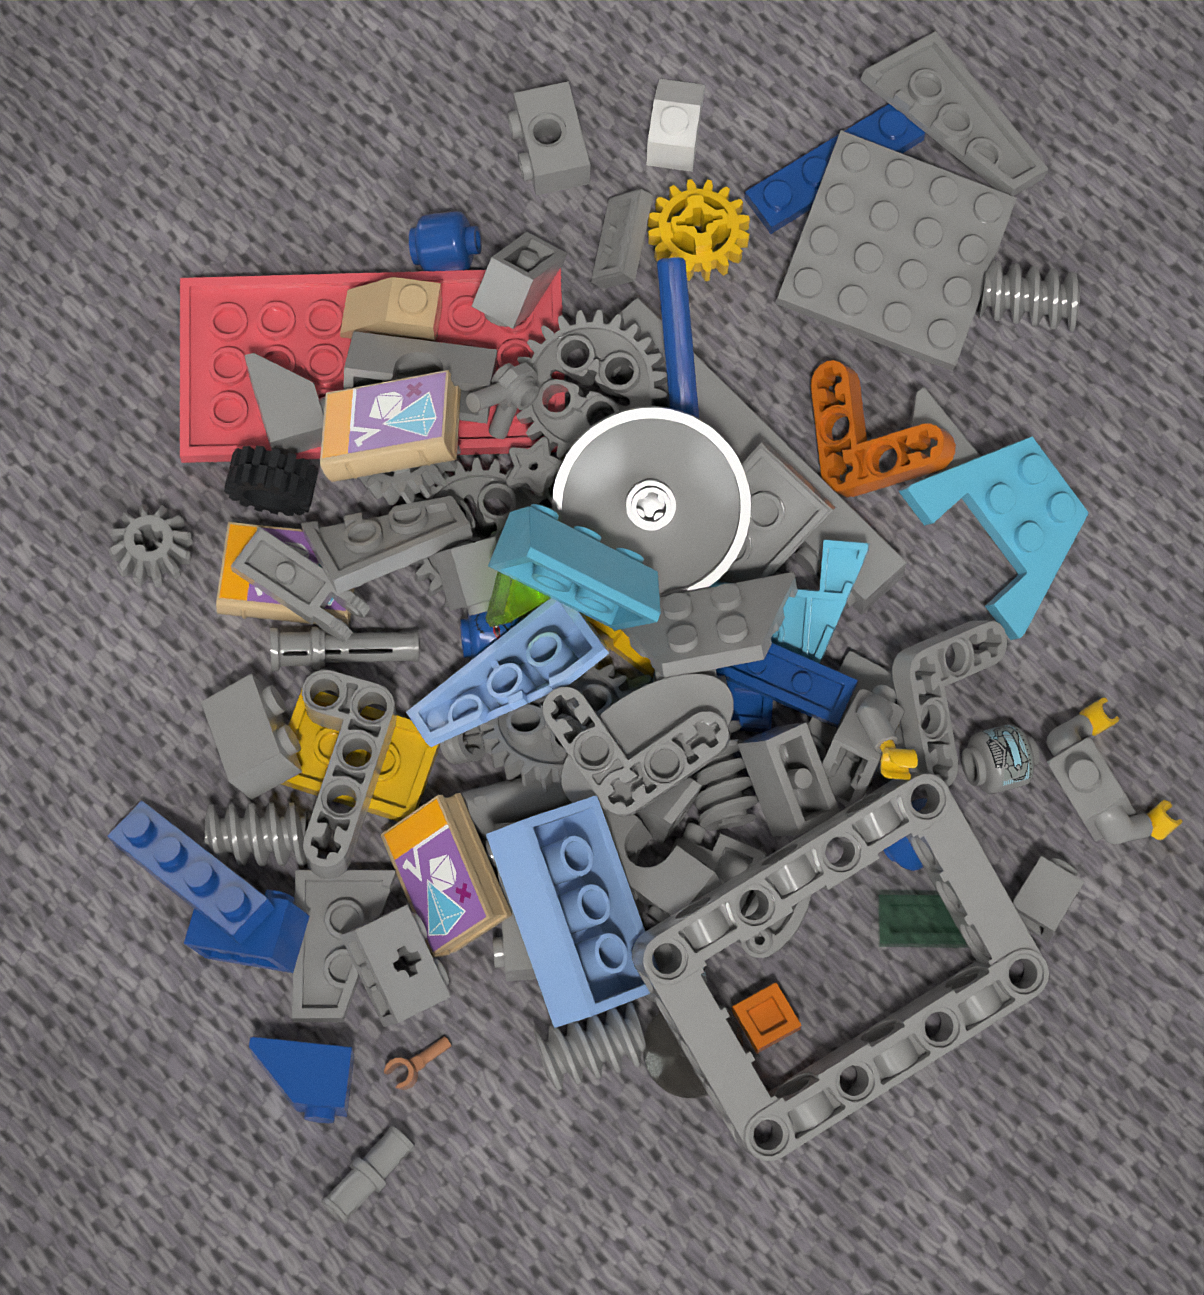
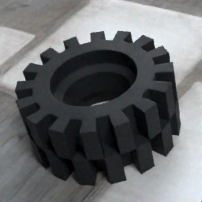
M243 446L242 449H235L232 454L224 492L233 501H240L239 504L242 506H254L256 511L268 510L271 514L276 515L282 512L285 516H293L295 513L300 516L304 515L305 512L308 513L310 510L318 471H316L317 468L314 465H309L308 460L304 458L296 459V454L290 452L282 454L280 453L281 450L276 448L268 451L264 446H256L255 450L250 446Z

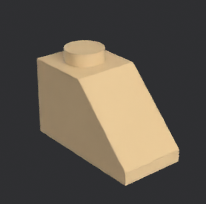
M390 277L349 289L347 291L340 337L352 339L353 332L355 331L437 342L442 312L441 283Z

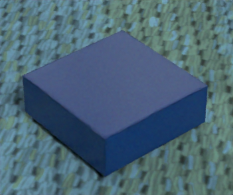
M726 680L734 700V711L731 721H739L742 726L737 731L765 732L771 729L773 700Z

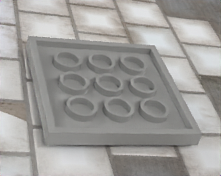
M841 130L775 304L953 371L984 290L985 274L996 257L1017 197Z

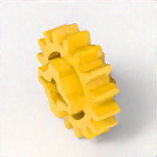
M689 179L686 191L683 192L675 185L670 186V200L658 197L655 203V210L657 212L649 213L648 227L652 228L648 231V245L656 246L654 249V259L658 261L662 258L670 257L684 258L687 281L691 280L694 272H701L704 281H710L711 270L715 268L722 275L728 274V260L739 264L742 260L743 251L741 248H748L750 234L745 231L749 229L750 218L748 215H740L743 210V201L738 199L729 202L730 188L727 186L721 189L719 193L714 192L712 180H707L703 189H697L693 179ZM684 209L680 216H674L677 212ZM695 226H699L702 233H697ZM719 243H725V244H724L720 249H718L717 251H715V252L712 251L717 244H719Z

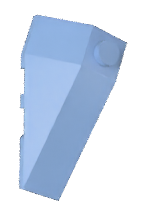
M549 598L406 713L425 742L430 747H433L546 696L554 689L570 685L610 653V649L584 614Z

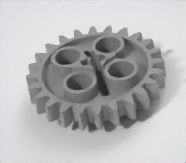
M582 310L577 311L576 324L569 325L567 320L561 315L558 317L560 330L554 333L548 327L542 326L541 330L546 340L540 344L529 339L527 344L534 353L533 357H518L517 359L519 364L526 362L538 374L535 385L539 388L536 400L528 408L520 411L516 415L517 419L521 424L534 422L526 432L531 440L542 436L549 439L551 451L558 446L557 459L563 461L573 443L592 426L593 417L600 410L608 409L616 413L630 408L655 406V403L669 402L668 394L657 389L658 386L668 382L667 373L654 371L665 362L661 353L648 355L655 346L652 338L647 337L637 342L641 334L639 325L635 323L626 331H623L624 319L619 314L613 318L609 325L606 324V318L602 310H597L593 322H588ZM579 348L589 350V359L583 366L578 368L567 366V358L572 351ZM627 365L634 368L633 377L626 384L614 385L611 383V374L619 366ZM558 371L586 386H591L595 380L604 393L627 398L630 400V404L622 406L608 397L592 391L589 392L586 398L580 387L576 384L553 379L551 375L553 372ZM560 392L570 394V403L566 409L561 412H551L548 410V403L553 395Z
M474 458L471 471L467 472L459 461H455L458 467L456 471H453V476L449 477L445 472L442 475L447 484L445 486L437 485V487L434 485L430 486L431 497H424L426 500L452 495L469 521L473 533L475 520L467 504L464 502L465 498H471L476 509V519L481 534L490 535V538L496 536L498 543L509 513L532 504L542 506L546 501L547 493L545 492L544 496L539 497L536 494H532L524 486L508 488L506 479L514 466L504 475L500 473L498 459H494L488 471L482 469L479 458ZM415 497L413 503L425 501V499ZM489 499H499L506 504L508 512L499 516L492 515L485 509L484 502ZM475 537L467 541H464L460 544H457L452 548L481 541V539L479 537ZM434 554L410 564H421V567L415 573L414 580L416 582L424 581L428 578L432 581L427 594L429 597L441 590L444 591ZM511 594L496 598L495 600L497 603H510ZM445 597L444 606L448 608V602ZM527 600L520 601V603L524 604ZM467 607L463 608L464 614H468Z
M597 663L570 685L566 686L578 690L588 700L598 716L614 703L635 691L628 689V678L626 676L615 678L614 665L612 664L598 670ZM546 696L480 725L484 751L486 754L491 753L494 768L504 766L506 779L508 780L521 774L524 787L530 786L535 780L541 781L543 793H547L553 783H560L563 791L561 775L568 755L543 716V703ZM562 697L556 702L559 710L553 716L556 721L564 718L571 724L575 732L566 735V738L572 743L574 738L593 721L589 719L586 725L583 726L574 713L575 708L579 706L578 701L568 702Z

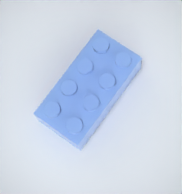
M597 795L529 817L486 834L554 1028L592 1017L650 994L632 961V948L636 940L645 932ZM652 955L653 965L656 970H659L655 957Z

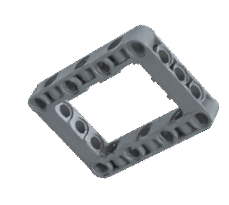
M910 772V780L893 779L647 930L636 940L632 948V961L635 969L646 985L736 1144L742 1150L760 1160L775 1161L784 1157L1035 998L1045 989L1049 978L1046 960L1040 953L947 784L933 774ZM922 785L928 795L927 803L920 811H916L911 804V794L917 786ZM906 836L976 961L768 1092L751 1064L755 1061L753 1055L740 1045L726 1018L730 1017L725 1007L716 1003L701 977V974L705 972L703 967L707 966L705 960L734 942L744 943L794 912L792 906L821 888L829 890L878 860L879 852ZM838 837L843 844V854L836 863L831 864L825 854L826 846L829 841ZM754 890L758 897V907L752 915L744 917L739 908L740 899L747 891ZM668 943L673 952L672 960L666 968L656 970L652 962V955L659 945ZM1020 959L1024 965V975L1018 983L1012 984L1009 978V970L1011 965ZM938 1012L941 1018V1027L934 1036L928 1037L925 1032V1022L931 1014ZM854 1065L857 1071V1080L850 1089L843 1091L839 1083L841 1073L847 1067ZM764 1120H770L772 1124L770 1138L765 1143L756 1144L753 1138L756 1126Z

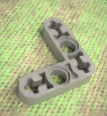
M986 620L969 621L910 646L896 656L892 667V678L897 705L901 706L905 711L901 719L905 748L914 749L918 759L917 767L909 768L910 772L933 774L941 778L948 787L954 782L958 772V757L945 686L993 666L1002 660L1007 648V635L1000 623ZM984 642L979 646V650L973 649L972 644ZM949 645H952L955 651L954 664L949 669L946 664V651ZM927 707L930 712V722L928 728L924 731L921 726V714L923 709Z
M559 687L552 690L546 696L543 703V716L546 723L602 804L611 813L618 816H631L638 813L721 755L727 749L730 742V730L722 717L710 711L699 712L629 760L588 700L578 690L571 687ZM562 697L568 702L578 701L579 706L575 708L574 713L583 726L586 725L589 719H592L595 723V727L580 732L572 743L566 738V735L575 732L571 724L564 718L556 721L553 716L559 710L556 702ZM704 722L709 727L717 724L721 729L715 735L718 744L712 748L705 743L698 745L691 751L699 759L689 764L685 751L674 740L683 734L684 741L688 744L699 735L696 729L699 723ZM592 737L604 739L609 747L607 760L598 766L587 765L581 757L583 743ZM661 750L675 752L680 760L678 772L670 778H659L651 769L653 756ZM641 764L645 776L657 788L648 794L647 788L643 784L632 792L631 795L634 799L632 805L627 806L621 801L613 804L610 799L616 793L613 784L620 780L625 785H628L637 780L639 776L632 769Z

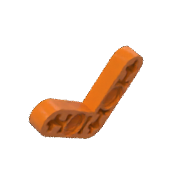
M835 360L822 363L814 371L811 379V392L821 477L836 493L845 497H855L938 472L950 464L955 455L956 444L954 438L946 430L931 423L920 424L867 441L858 374L852 368ZM836 376L842 378V382L835 385V393L829 391V387L836 383ZM839 401L845 403V405H839ZM848 417L850 424L847 434L844 438L835 441L832 436L834 424L838 419ZM931 439L938 441L937 446L931 448L930 457L918 452L931 446ZM909 447L917 452L911 453ZM894 448L897 453L896 464L890 471L882 473L879 468V460L885 451ZM837 452H842L843 457L840 456V455H838V454H836V453H837ZM847 464L853 467L852 472L846 474V482L840 480V475L846 473Z

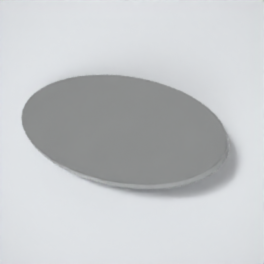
M683 674L668 677L641 687L614 703L600 714L599 718L630 760L699 712L710 711L716 713L725 720L729 727L734 711V700L730 689L720 679L705 674ZM592 722L586 729L595 727V723ZM704 722L699 723L696 726L699 735L688 744L685 743L683 734L674 740L685 751L689 764L699 759L691 751L698 745L705 743L712 748L718 744L715 735L721 729L717 724L709 727ZM592 737L586 740L581 748V757L590 766L603 764L609 755L607 742L599 737ZM661 750L651 760L653 773L662 779L674 776L680 767L678 755L671 750ZM567 755L561 775V783L565 795L573 803L595 796L596 794L571 757ZM641 764L632 769L639 776L637 780L628 785H625L620 780L613 784L616 791L614 796L610 798L613 804L621 801L627 806L632 805L634 802L631 795L632 792L643 784L646 786L648 794L657 788L645 776ZM598 798L602 810H608Z

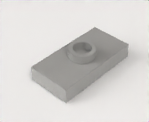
M638 189L609 198L591 283L605 289L635 281L641 251L645 243L644 236L653 195L643 189Z

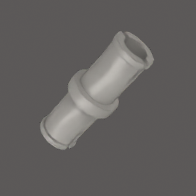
M390 1126L387 1130L388 1132L362 1159L356 1157L350 1164L352 1170L327 1197L321 1200L322 1205L341 1223L346 1224L348 1218L374 1191L380 1193L386 1186L384 1180L409 1153L414 1151V1145L397 1128Z

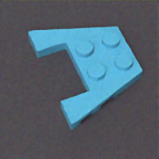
M1029 437L956 467L906 485L899 490V493L924 526L933 524L962 498L1018 573L1017 577L987 603L985 607L996 622L1002 625L1010 640L1021 638L1029 627L1089 514L1035 439Z
M824 539L820 590L797 588L796 596L788 597L783 607L785 618L779 630L772 635V643L821 664L866 559L870 543ZM718 579L709 588L716 587L722 584H727L729 582H720V580Z

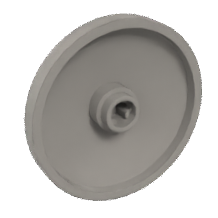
M644 406L619 411L601 419L588 428L573 443L560 464L556 475L552 495V510L559 515L557 521L571 528L581 526L598 533L602 537L600 541L602 544L614 550L616 548H625L641 555L644 558L643 564L658 572L659 595L663 597L673 593L706 589L721 578L737 558L745 541L750 523L751 500L747 478L737 455L724 437L703 420L680 410L668 407Z

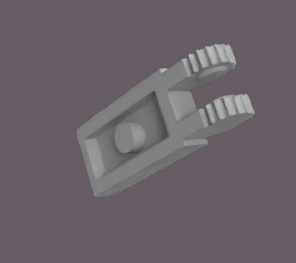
M262 528L257 530L231 565L232 572L309 623L313 624L315 622L322 630L342 642H346L353 632L342 620L335 618L324 610L331 598L348 612L360 618H364L370 610L369 605L350 590L337 595L323 568Z

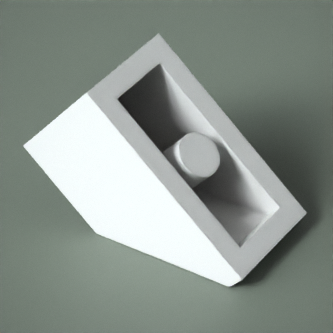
M659 79L647 142V166L693 172L705 85Z

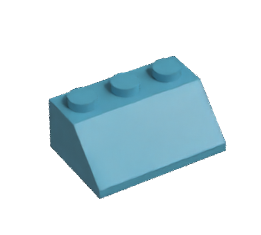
M532 504L509 513L488 567L614 630L658 621L661 614L658 572L644 565V558L641 555L625 548H616L614 550L600 542L602 537L598 533L581 526L571 528L557 521L559 515L555 511L541 505Z

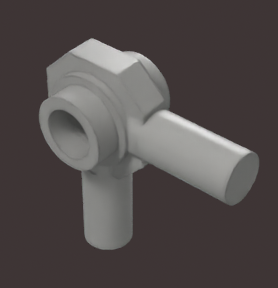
M526 362L517 366L507 363L496 371L492 378L491 386L467 395V407L472 412H478L498 404L489 427V433L497 439H504L507 437L517 408L524 410L536 400L539 394V388L535 385L538 374Z

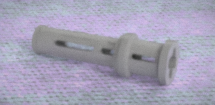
M278 627L270 628L271 672L279 671L281 666H311L313 671L325 668V663L419 662L418 630H413V632L352 633L346 642H342L330 634H325V631L320 629V627H312L310 632H280Z

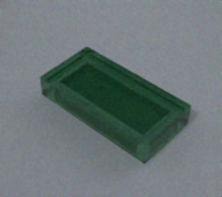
M940 895L878 896V947L969 948Z

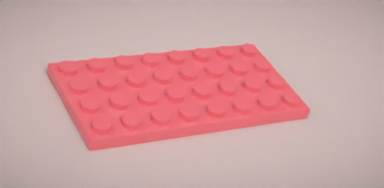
M561 268L532 314L513 329L491 323L485 318L483 312L471 307L486 270L180 278L181 462H231L235 449H242L243 446H250L254 450L256 446H264L266 450L271 451L244 355L255 353L313 382L319 399L325 398L328 392L343 390L344 366L351 339L340 337L347 291L349 289L390 277L441 283L442 312L437 342L496 349L497 371L507 363H511L513 366L520 365L517 361L518 357L532 358L534 353L527 344V341L530 339L542 344L546 340L541 330L542 326L548 327L554 333L560 330L558 317L562 315ZM558 371L553 372L551 375L553 379L564 380V374ZM565 392L556 393L551 397L548 403V410L551 412H561L565 409ZM496 404L490 408L487 424L459 420L458 446L461 449V453L458 455L509 454L510 448L529 449L542 437L531 440L526 432L534 422L521 424L516 415L522 410L518 408L507 437L497 439L491 436L489 427L498 406ZM556 446V447L551 451V453L557 452L558 446ZM321 447L296 453V459H320Z

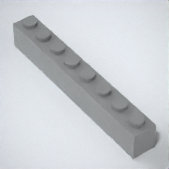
M637 298L619 313L624 319L623 331H626L635 323L639 325L641 334L637 342L647 337L652 338L655 346L648 355L661 353L665 361L654 371L667 373L662 321ZM694 354L699 419L713 427L724 437L734 450L741 464L765 441L836 507L796 549L795 557L799 564L810 574L815 575L818 572L821 575L824 539L870 543L866 559L845 605L847 609L852 606L862 615L903 578L907 562ZM627 365L619 366L613 371L611 376L614 377L618 374L627 383L633 377L634 368ZM668 382L657 387V389L666 392L669 396ZM670 402L655 403V406L670 408Z

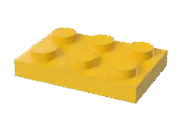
M301 690L288 726L295 733L301 750L296 755L303 772L281 783V785L318 796L339 731L322 727L312 722L307 716ZM321 691L314 697L313 702L318 706L327 707L334 704L338 697ZM366 706L360 715L366 720L374 721L384 716L385 711ZM397 716L391 742L367 811L397 822L418 809L440 748V743L430 747L410 719ZM357 749L347 755L345 762L353 767H360L369 762L371 754L365 750ZM346 795L338 796L332 800L353 808L356 804L354 798Z

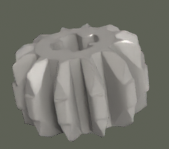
M142 504L139 507L140 517L134 519L130 514L123 513L121 519L125 528H112L110 535L117 544L110 547L109 553L112 560L119 562L117 570L122 577L133 574L134 584L141 587L146 582L148 576H151L155 587L161 588L163 585L162 574L167 572L171 578L178 580L181 574L177 564H190L191 555L186 548L191 546L193 541L190 532L182 531L185 523L181 516L177 515L169 518L168 509L163 505L156 510L154 515H150L148 507ZM155 540L157 549L146 552L145 542Z

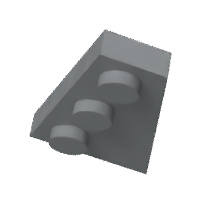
M452 495L394 506L389 515L364 519L361 512L345 515L344 523L321 528L318 521L301 524L306 541L337 595L474 538L469 521Z
M296 870L295 905L310 917L293 973V1022L345 1021L360 976L340 935L383 915L397 876L396 870H346L341 876L333 879L320 878L311 870Z

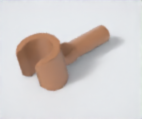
M444 1036L419 1055L416 1054L409 1060L401 1057L394 1058L386 1064L384 1073L386 1075L391 1074L398 1066L406 1065L409 1071L408 1077L395 1088L407 1090L417 1082L418 1071L449 1049L451 1043Z

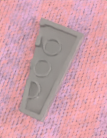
M936 31L864 70L860 80L895 109L903 113L910 121L996 190L1015 196L1043 180L1047 174L1048 167Z

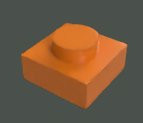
M777 982L732 1006V1012L756 1054L801 1030L802 1025Z

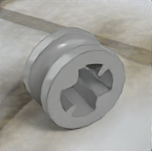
M480 725L440 743L441 751L450 763L456 765L478 761L484 756L485 751Z

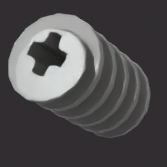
M994 260L985 274V286L980 299L978 318L981 319L986 308L991 306L995 321H1000L1006 309H1011L1014 324H1019L1024 313L1029 312L1033 327H1038L1043 316L1048 315L1051 329L1056 330L1064 317L1068 319L1070 332H1074L1081 292L1076 272H1069L1063 283L1060 284L1057 269H1050L1045 279L1041 281L1038 266H1031L1025 278H1022L1020 265L1012 263L1007 274L1003 275L1001 262Z
M730 722V734L742 727L741 722ZM730 739L727 749L695 772V775L691 778L701 785L694 803L698 810L704 811L698 821L699 825L706 830L715 831L742 826L757 818L755 815L747 814V809L756 805L759 800L757 796L743 795L742 791L753 784L750 777L738 776V772L745 769L746 766L743 758H734L733 754L739 751L737 744L743 742V739Z
M273 802L268 803L264 817H259L254 803H248L244 817H239L234 803H229L224 818H219L214 804H208L205 815V850L210 854L213 853V856L224 865H227L230 854L233 853L239 867L247 865L251 852H253L259 866L267 864L271 852L274 853L278 865L285 866L291 851H293L297 863L305 865L307 860L303 849V842L308 828L307 809L304 816H299L294 802H288L284 817H279Z
M628 1002L626 1005L625 1019L621 1017L615 1008L607 1010L605 1025H603L597 1015L588 1017L585 1031L577 1021L568 1024L567 1036H564L558 1027L554 1028L553 1025H550L547 1042H544L539 1033L534 1030L536 1044L546 1076L557 1091L563 1090L564 1074L569 1073L577 1085L582 1084L583 1068L586 1067L589 1068L596 1079L602 1078L603 1062L606 1061L616 1074L620 1073L622 1070V1057L626 1055L636 1068L641 1067L642 1051L646 1049L641 1025L632 1002Z

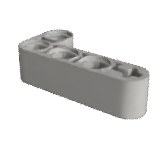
M320 670L308 676L302 687V697L307 716L319 726L339 731V735L304 837L303 849L309 869L320 878L333 879L346 872L351 863L396 726L397 715L393 696L387 688L335 671ZM331 690L339 695L334 704L322 707L313 702L314 697L319 692ZM370 704H379L387 710L384 716L374 721L364 719L360 713L363 708ZM357 749L365 750L371 754L369 762L360 767H353L345 762L347 755ZM346 795L354 798L356 804L349 812L343 814L336 813L329 808L332 800L338 796ZM329 828L335 830L334 844L337 853L330 852L326 859H320L318 849L325 850L331 837Z

